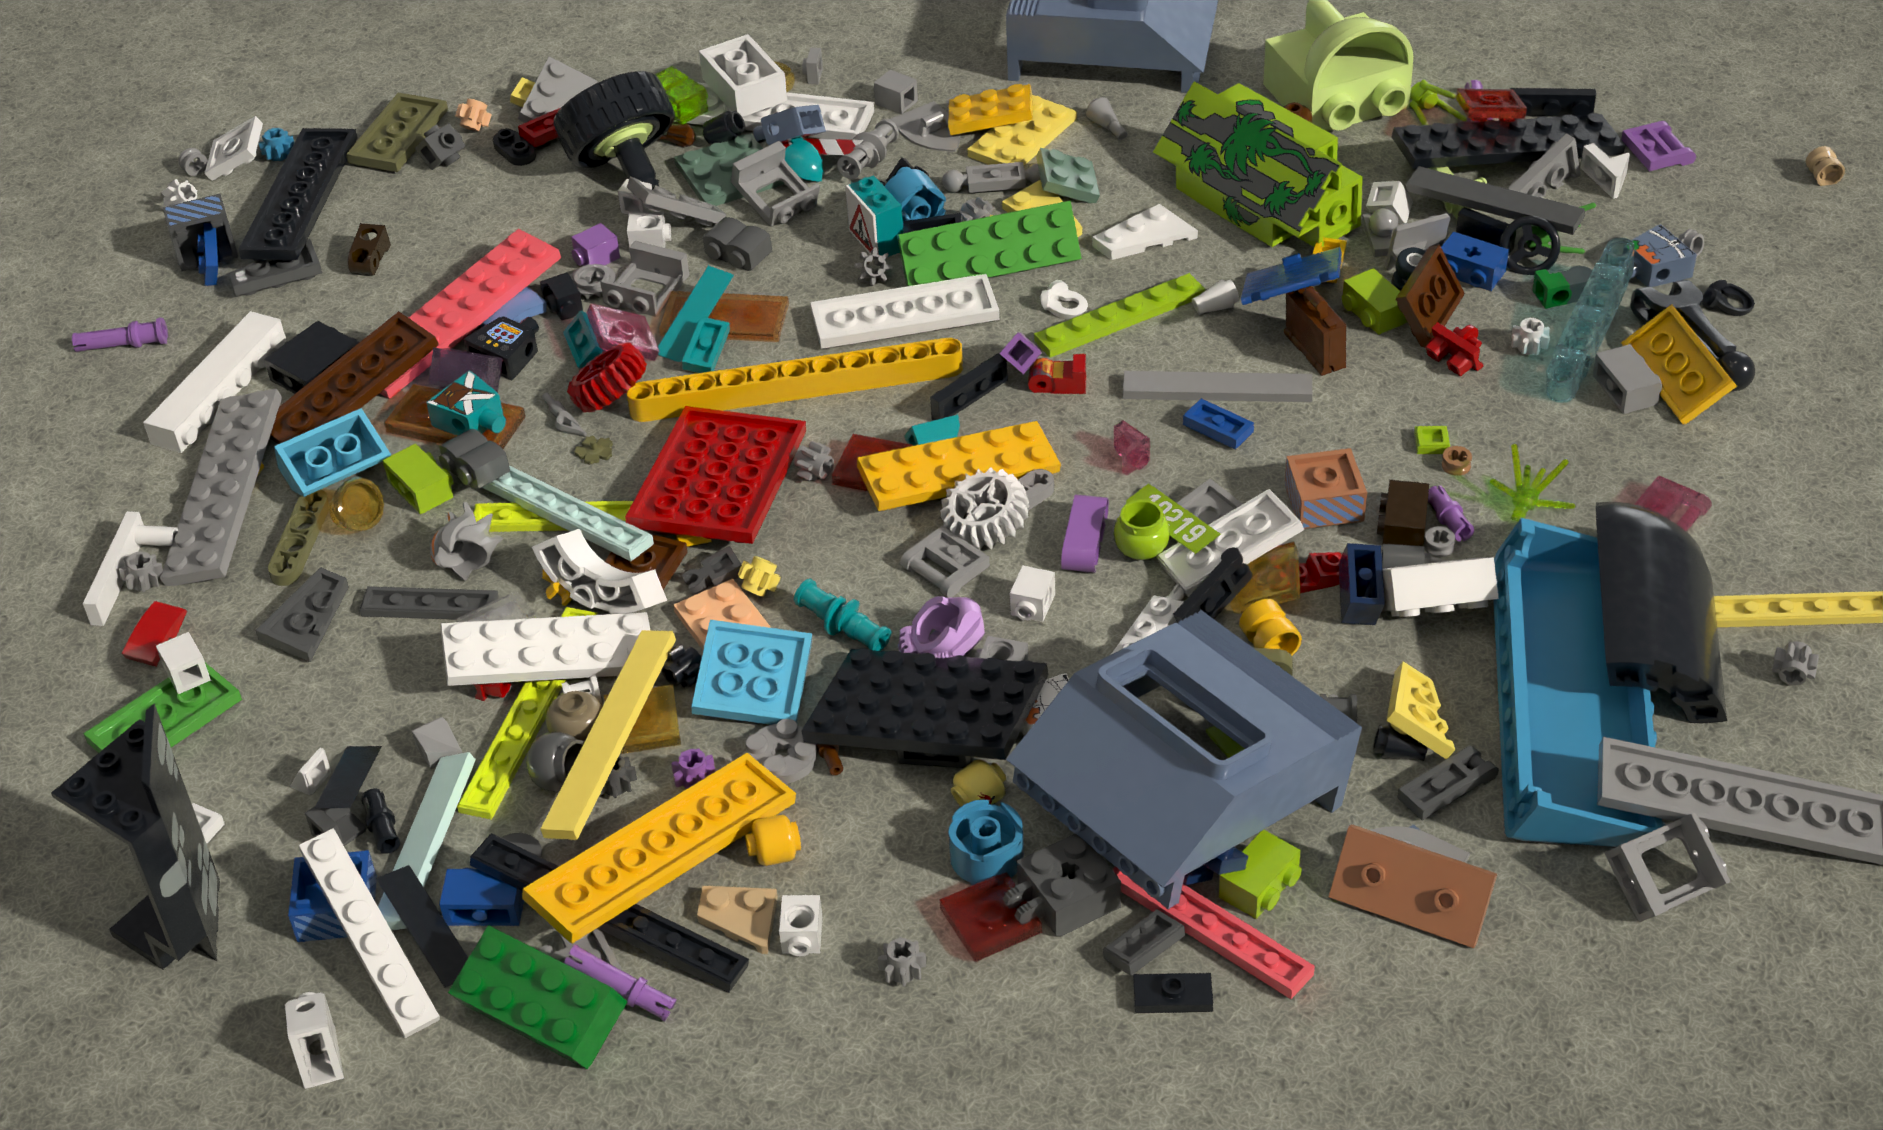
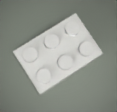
M748 34L699 50L702 79L732 112L737 111L742 117H747L752 113L773 108L778 104L787 102L785 73Z
M1494 557L1469 558L1382 569L1385 601L1383 610L1391 611L1392 617L1420 615V608H1425V612L1433 613L1454 611V604H1458L1459 608L1467 609L1488 607V600L1499 599Z

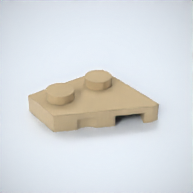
M703 886L697 913L698 923L712 930H720L726 937L737 942L739 939L755 946L756 951L761 954H768L778 897L777 889Z

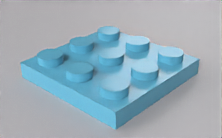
M710 620L691 706L692 714L770 725L777 724L782 719H792L797 722L812 645V633Z

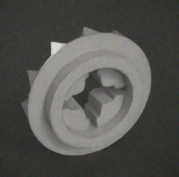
M600 264L582 266L570 275L580 291V295H585L587 299L592 295L600 298L602 293L600 281L602 279L616 282L615 272L611 268Z

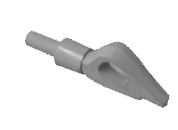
M547 392L542 395L544 401L549 405V411L556 417L555 427L558 431L583 437L587 436L586 431L580 427L579 423L560 401H555Z

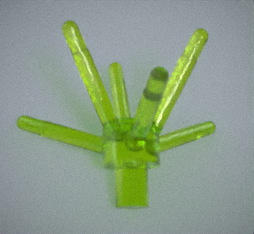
M1512 444L1511 451L1516 491L1494 478L1490 479V484L1513 498L1512 503L1515 505V509L1511 519L1514 521L1525 518L1528 510H1534L1535 506L1574 509L1576 507L1574 503L1538 499L1539 494L1568 465L1569 461L1567 459L1562 460L1542 482L1541 480L1546 473V469L1541 468L1530 485L1531 466L1525 465L1522 481L1517 444Z

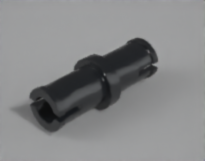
M377 788L369 789L361 797V802L367 814L365 819L367 829L373 833L378 851L380 850L381 853L385 854L392 853L400 845L399 837L394 828L396 822L394 813L388 809L383 791L381 792Z

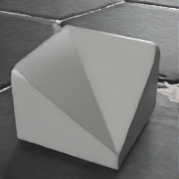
M440 717L412 730L416 748L430 769L438 765L441 757L462 753L444 717Z

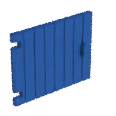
M1340 247L1301 258L1300 253L1282 258V264L1247 273L1241 295L1242 305L1250 304L1252 301H1264L1274 296L1338 279L1340 277L1342 257Z

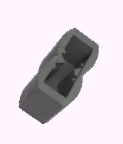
M730 217L720 220L702 237L705 253L711 259H720L729 262L735 268H742L747 271L754 269L772 252L769 233L756 226H746L739 220Z
M469 429L439 446L441 466L458 476L463 484H469L475 489H479L510 472L506 452L497 443L488 441L484 435L475 429Z

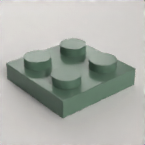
M1040 147L1036 159L1044 191L1088 203L1097 202L1100 193L1092 161L1084 157L1066 155L1059 150H1048Z

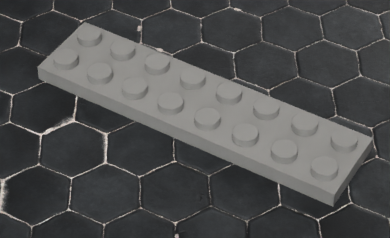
M277 388L256 391L245 395L229 396L220 400L177 527L179 531L175 533L174 543L171 545L160 577L165 586H177L226 576L282 399Z
M1603 737L1599 744L1597 802L1599 806L1670 821L1679 820L1696 812L1699 819L1709 829L1883 865V795Z

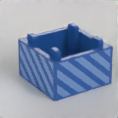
M369 850L347 852L375 901L377 875ZM295 857L288 917L297 942L346 938L347 935L305 859L303 857Z

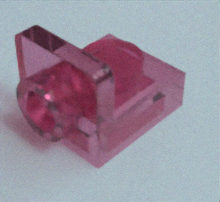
M1124 420L1114 426V448L1122 456V472L1125 475H1129L1136 469H1143L1150 461V438Z

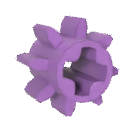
M689 749L681 752L679 762L671 763L676 787L684 786L688 789L716 772L713 756L707 755L705 757V754L700 749Z

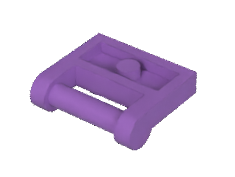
M1665 121L1622 131L1621 140L1649 171L1677 164L1682 166L1692 164L1696 159V154L1692 149L1685 147L1671 132V127Z

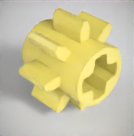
M754 556L751 563L743 561L738 572L739 578L744 579L741 587L763 597L767 589L775 592L781 578L779 577L780 575L774 573L777 565L758 556Z

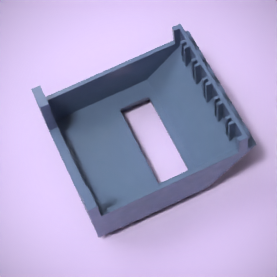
M1010 0L1006 13L1008 81H1019L1024 60L1182 71L1181 93H1187L1194 81L1199 83L1200 72L1204 73L1218 0Z
M1200 610L1198 614L1195 612L1193 616L1185 617L1178 624L1175 622L1075 672L1006 760L1015 767L1013 783L1093 847L1097 853L1110 861L1124 875L1138 884L1151 897L1155 898L1167 909H1170L1179 903L1184 876L1313 800L1331 813L1342 806L1362 727ZM1163 686L1245 749L1226 760L1216 759L1139 700L1138 697Z

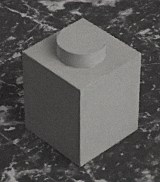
M889 70L874 82L875 104L903 114L918 101L917 80Z

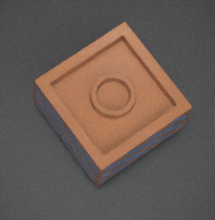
M1351 448L1286 457L1285 488L1294 514L1301 521L1304 529L1365 521L1367 490Z

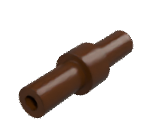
M816 743L820 757L825 759L830 774H841L844 768L838 755L839 745Z

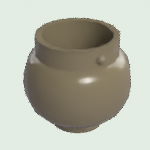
M570 691L562 694L551 702L546 713L548 732L567 733L576 740L585 742L603 706L595 696L588 692Z

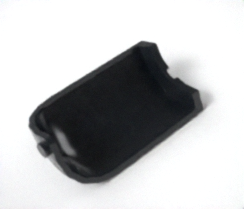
M1596 502L1605 655L1610 686L1640 687L1654 692L1658 688H1662L1670 693L1672 701L1683 708L1689 723L1727 722L1713 583L1699 545L1683 528L1652 509L1630 503Z

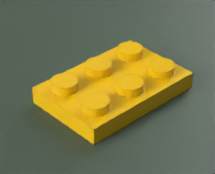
M1014 84L1006 89H988L980 94L970 96L962 94L954 99H949L948 127L950 135L1033 120L1030 84Z

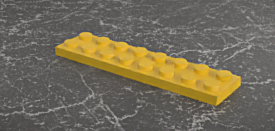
M745 753L524 887L522 899L565 939L573 944L752 831V824L755 820L776 816L795 804L796 793L749 753Z

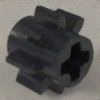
M682 644L677 647L675 646L668 652L667 662L664 663L661 670L662 674L674 687L679 684L684 688L687 685L691 687L697 682L702 657L691 646L684 649Z

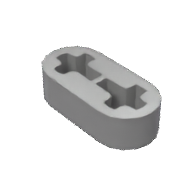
M1036 469L1018 479L1024 486L1029 500L1028 511L1054 492V476L1047 470ZM1004 498L1002 501L1003 505H1005L1007 501L1006 498Z

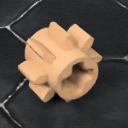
M467 99L466 104L458 105L455 117L461 118V127L479 132L481 126H489L492 114L486 112L487 104L474 99Z

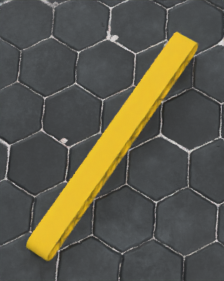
M940 338L637 382L626 393L629 413L635 421L648 422L680 417L685 406L723 411L950 378L959 375L963 371L962 344L955 338Z

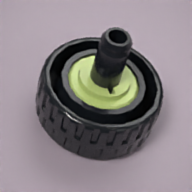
M634 71L607 78L575 95L557 112L554 117L553 126L568 159L575 166L594 168L617 157L627 179L633 177L641 182L650 183L653 190L655 185L659 186V180L656 179V172L644 149L661 138L669 130L674 122L675 112L658 77L651 72Z

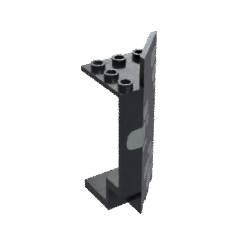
M154 703L146 710L145 722L141 719L135 722L52 791L51 794L54 799L129 846L148 895L109 930L113 938L164 970L175 959L178 961L182 959L194 947L217 961L216 940L220 879Z

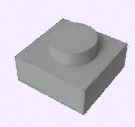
M810 48L808 57L803 59L802 70L803 74L807 75L808 84H819L823 71L821 48Z

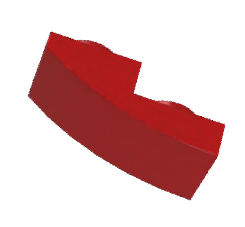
M1340 552L1309 553L1306 563L1275 564L1271 574L1282 597L1339 585L1338 564L1342 555Z
M154 601L131 633L122 651V655L126 659L157 667L160 656L156 645L177 636L187 610Z

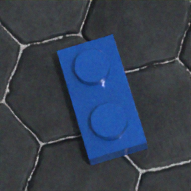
M204 223L203 235H197V252H203V256L198 257V273L204 274L205 286L217 285L218 275L216 228H213L211 223Z
M1202 398L1183 415L1184 426L1235 450L1254 432V422Z

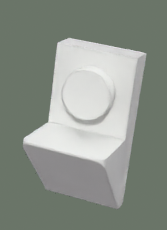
M1592 143L1583 148L1580 168L1614 199L1619 196L1625 180L1630 154L1625 153L1609 158L1606 153Z

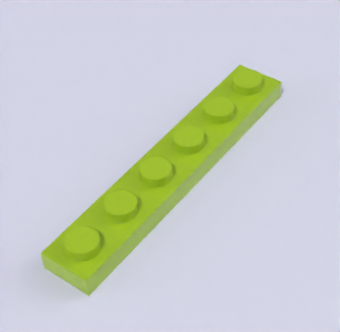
M1188 273L1034 333V341L1051 358L1191 303L1192 298L1199 296L1206 289Z

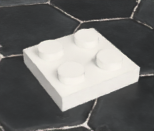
M254 116L214 139L204 174L213 181L220 176L229 175L234 168L241 164L246 165L250 163L256 156L263 123Z

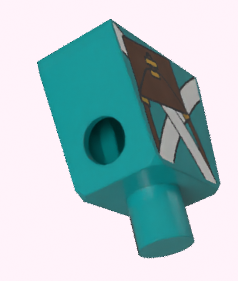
M470 370L426 402L432 426L457 436L469 429H475L481 434L486 430L499 433L506 424L499 394Z

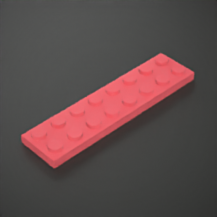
M517 229L408 318L433 334L439 345L386 387L380 394L391 399L498 311L505 303L561 259L559 249Z

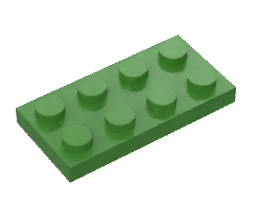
M205 662L211 681L178 694L168 677L83 734L87 743L99 753L139 719L145 722L146 710L155 703L170 747H173L240 702L242 698L236 687Z

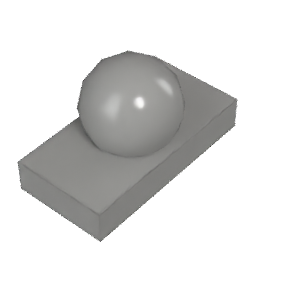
M1384 208L1376 210L1374 213H1363L1362 223L1373 256H1387L1393 230L1398 226V217L1390 209Z

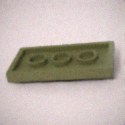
M398 92L346 154L348 163L398 172L415 152V147L426 138L424 133L435 126L448 111L447 102L445 100Z

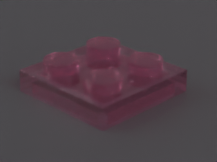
M590 304L586 314L600 348L607 351L612 346H617L620 343H631L641 352L645 359L655 361L660 351L645 316Z

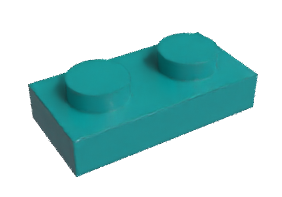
M580 310L563 331V334L577 367L582 369L595 356L602 354L605 348L590 314Z
M700 316L683 357L682 369L697 373L714 371L730 332V323Z

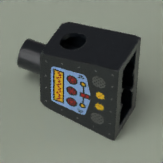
M504 316L495 319L464 339L468 360L512 381L538 352L535 333L539 331L537 322L531 317H526L520 323Z

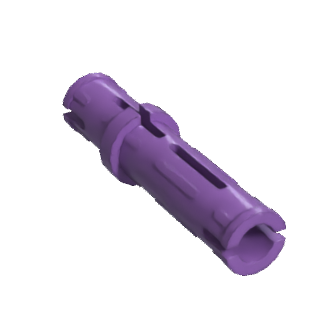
M575 944L569 954L580 959L582 963L571 957H566L565 964L612 987L628 1001L627 1005L634 1007L636 1004L661 1018L662 1021H666L670 1011L659 1006L657 1002L669 1009H673L677 999L647 985L648 980L643 977L636 979L583 950Z

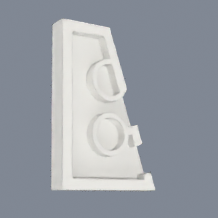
M1158 204L1093 236L1092 246L1110 260L1144 252L1145 248L1161 244L1162 247L1173 245L1175 240L1186 238L1189 241L1197 239L1198 230L1161 204Z

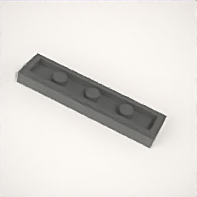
M367 586L360 607L361 617L492 621L499 595L496 590Z

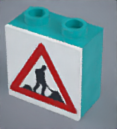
M874 175L846 185L848 222L851 234L870 255L874 247L877 248V254L881 256L888 253L889 257L900 253L897 235L903 234L902 205Z

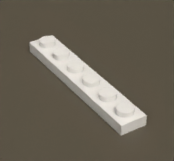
M334 828L300 844L299 849L403 1037L407 1038L439 1021L440 1016Z

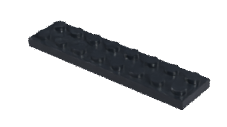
M1597 113L1578 116L1564 115L1562 117L1540 116L1530 119L1513 118L1511 120L1499 121L1486 120L1483 122L1461 121L1451 124L1434 123L1432 125L1420 126L1407 125L1404 127H1394L1391 136L1412 169H1417L1418 166L1436 168L1537 161L1549 150L1553 143L1558 142L1565 134L1575 138L1578 158H1582L1584 146L1592 143L1606 153L1607 156L1623 154L1626 146L1604 116Z
M302 128L238 249L241 259H252L254 261L298 260L347 161L346 154L356 143L358 138L356 129Z

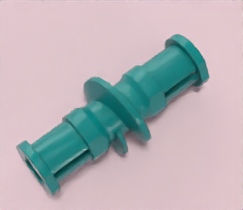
M811 578L803 581L794 594L793 600L795 605L798 607L805 606L822 619L826 633L836 635L844 631L848 637L858 640L867 646L869 650L881 651L887 646L891 638V630L886 626H878L870 621L866 615L858 612L860 606L858 600L852 599L846 604V598L842 596L837 598L831 593H826L817 587L816 582Z

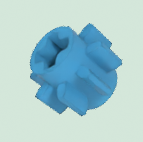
M272 128L262 135L263 141L258 143L261 155H266L267 160L282 161L287 158L292 149L294 139L293 136H288L287 131L281 128Z

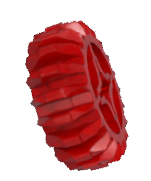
M620 343L617 346H612L607 351L604 350L602 354L595 356L592 361L579 370L578 374L573 376L567 389L570 399L584 413L595 412L596 410H601L606 405H610L624 393H627L642 378L647 365L643 359L644 356L631 343Z

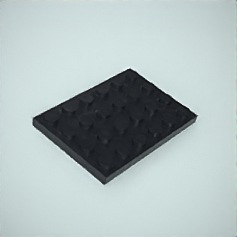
M866 648L851 649L801 731L803 741L806 743L1006 760L1049 675L1047 663L1029 660L1011 661L999 660L997 658H970L962 655L935 658L931 653H903L895 650L876 651Z

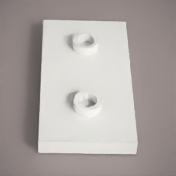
M1268 489L1209 524L1210 527L1221 535L1195 554L1181 543H1177L1156 557L1167 574L1176 584H1179V587L1181 586L1186 596L1189 597L1221 562V555L1226 549L1238 548L1243 556L1242 563L1248 564L1302 532L1304 528L1301 521Z

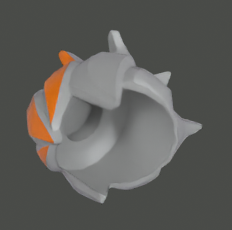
M463 502L465 513L458 518L454 513L448 512L449 522L434 535L430 545V554L436 565L441 568H452L461 579L466 581L473 570L485 567L492 560L491 554L496 545L503 540V537L489 533L492 513L476 522L469 504Z

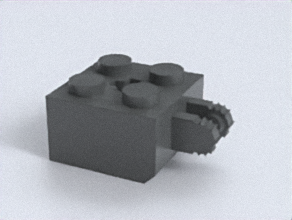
M1073 834L1017 860L1018 885L1008 890L1002 899L1009 909L1017 908L1020 905L1014 916L1021 925L1043 918L1055 935L1061 937L1121 908V880L1093 847L1077 834Z

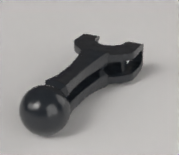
M1681 280L1673 282L1669 295L1659 293L1650 286L1636 288L1633 291L1630 308L1644 325L1672 304L1737 385L1732 391L1743 390L1752 383L1755 377L1753 360L1747 354L1736 351L1737 346L1725 339L1711 325L1700 308L1703 293L1691 281ZM1643 300H1644L1645 303L1650 307V309H1648V308L1645 306Z

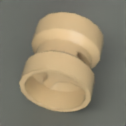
M1818 147L1811 151L1806 158V166L1813 173L1815 180L1820 186L1837 184L1845 174L1843 164L1837 159L1835 152L1830 147Z

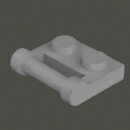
M944 526L939 527L907 550L900 560L902 567L908 571L914 570L939 587L940 592L948 598L956 595L962 586L990 566L989 556ZM928 557L950 572L951 575L946 577L922 561V559Z

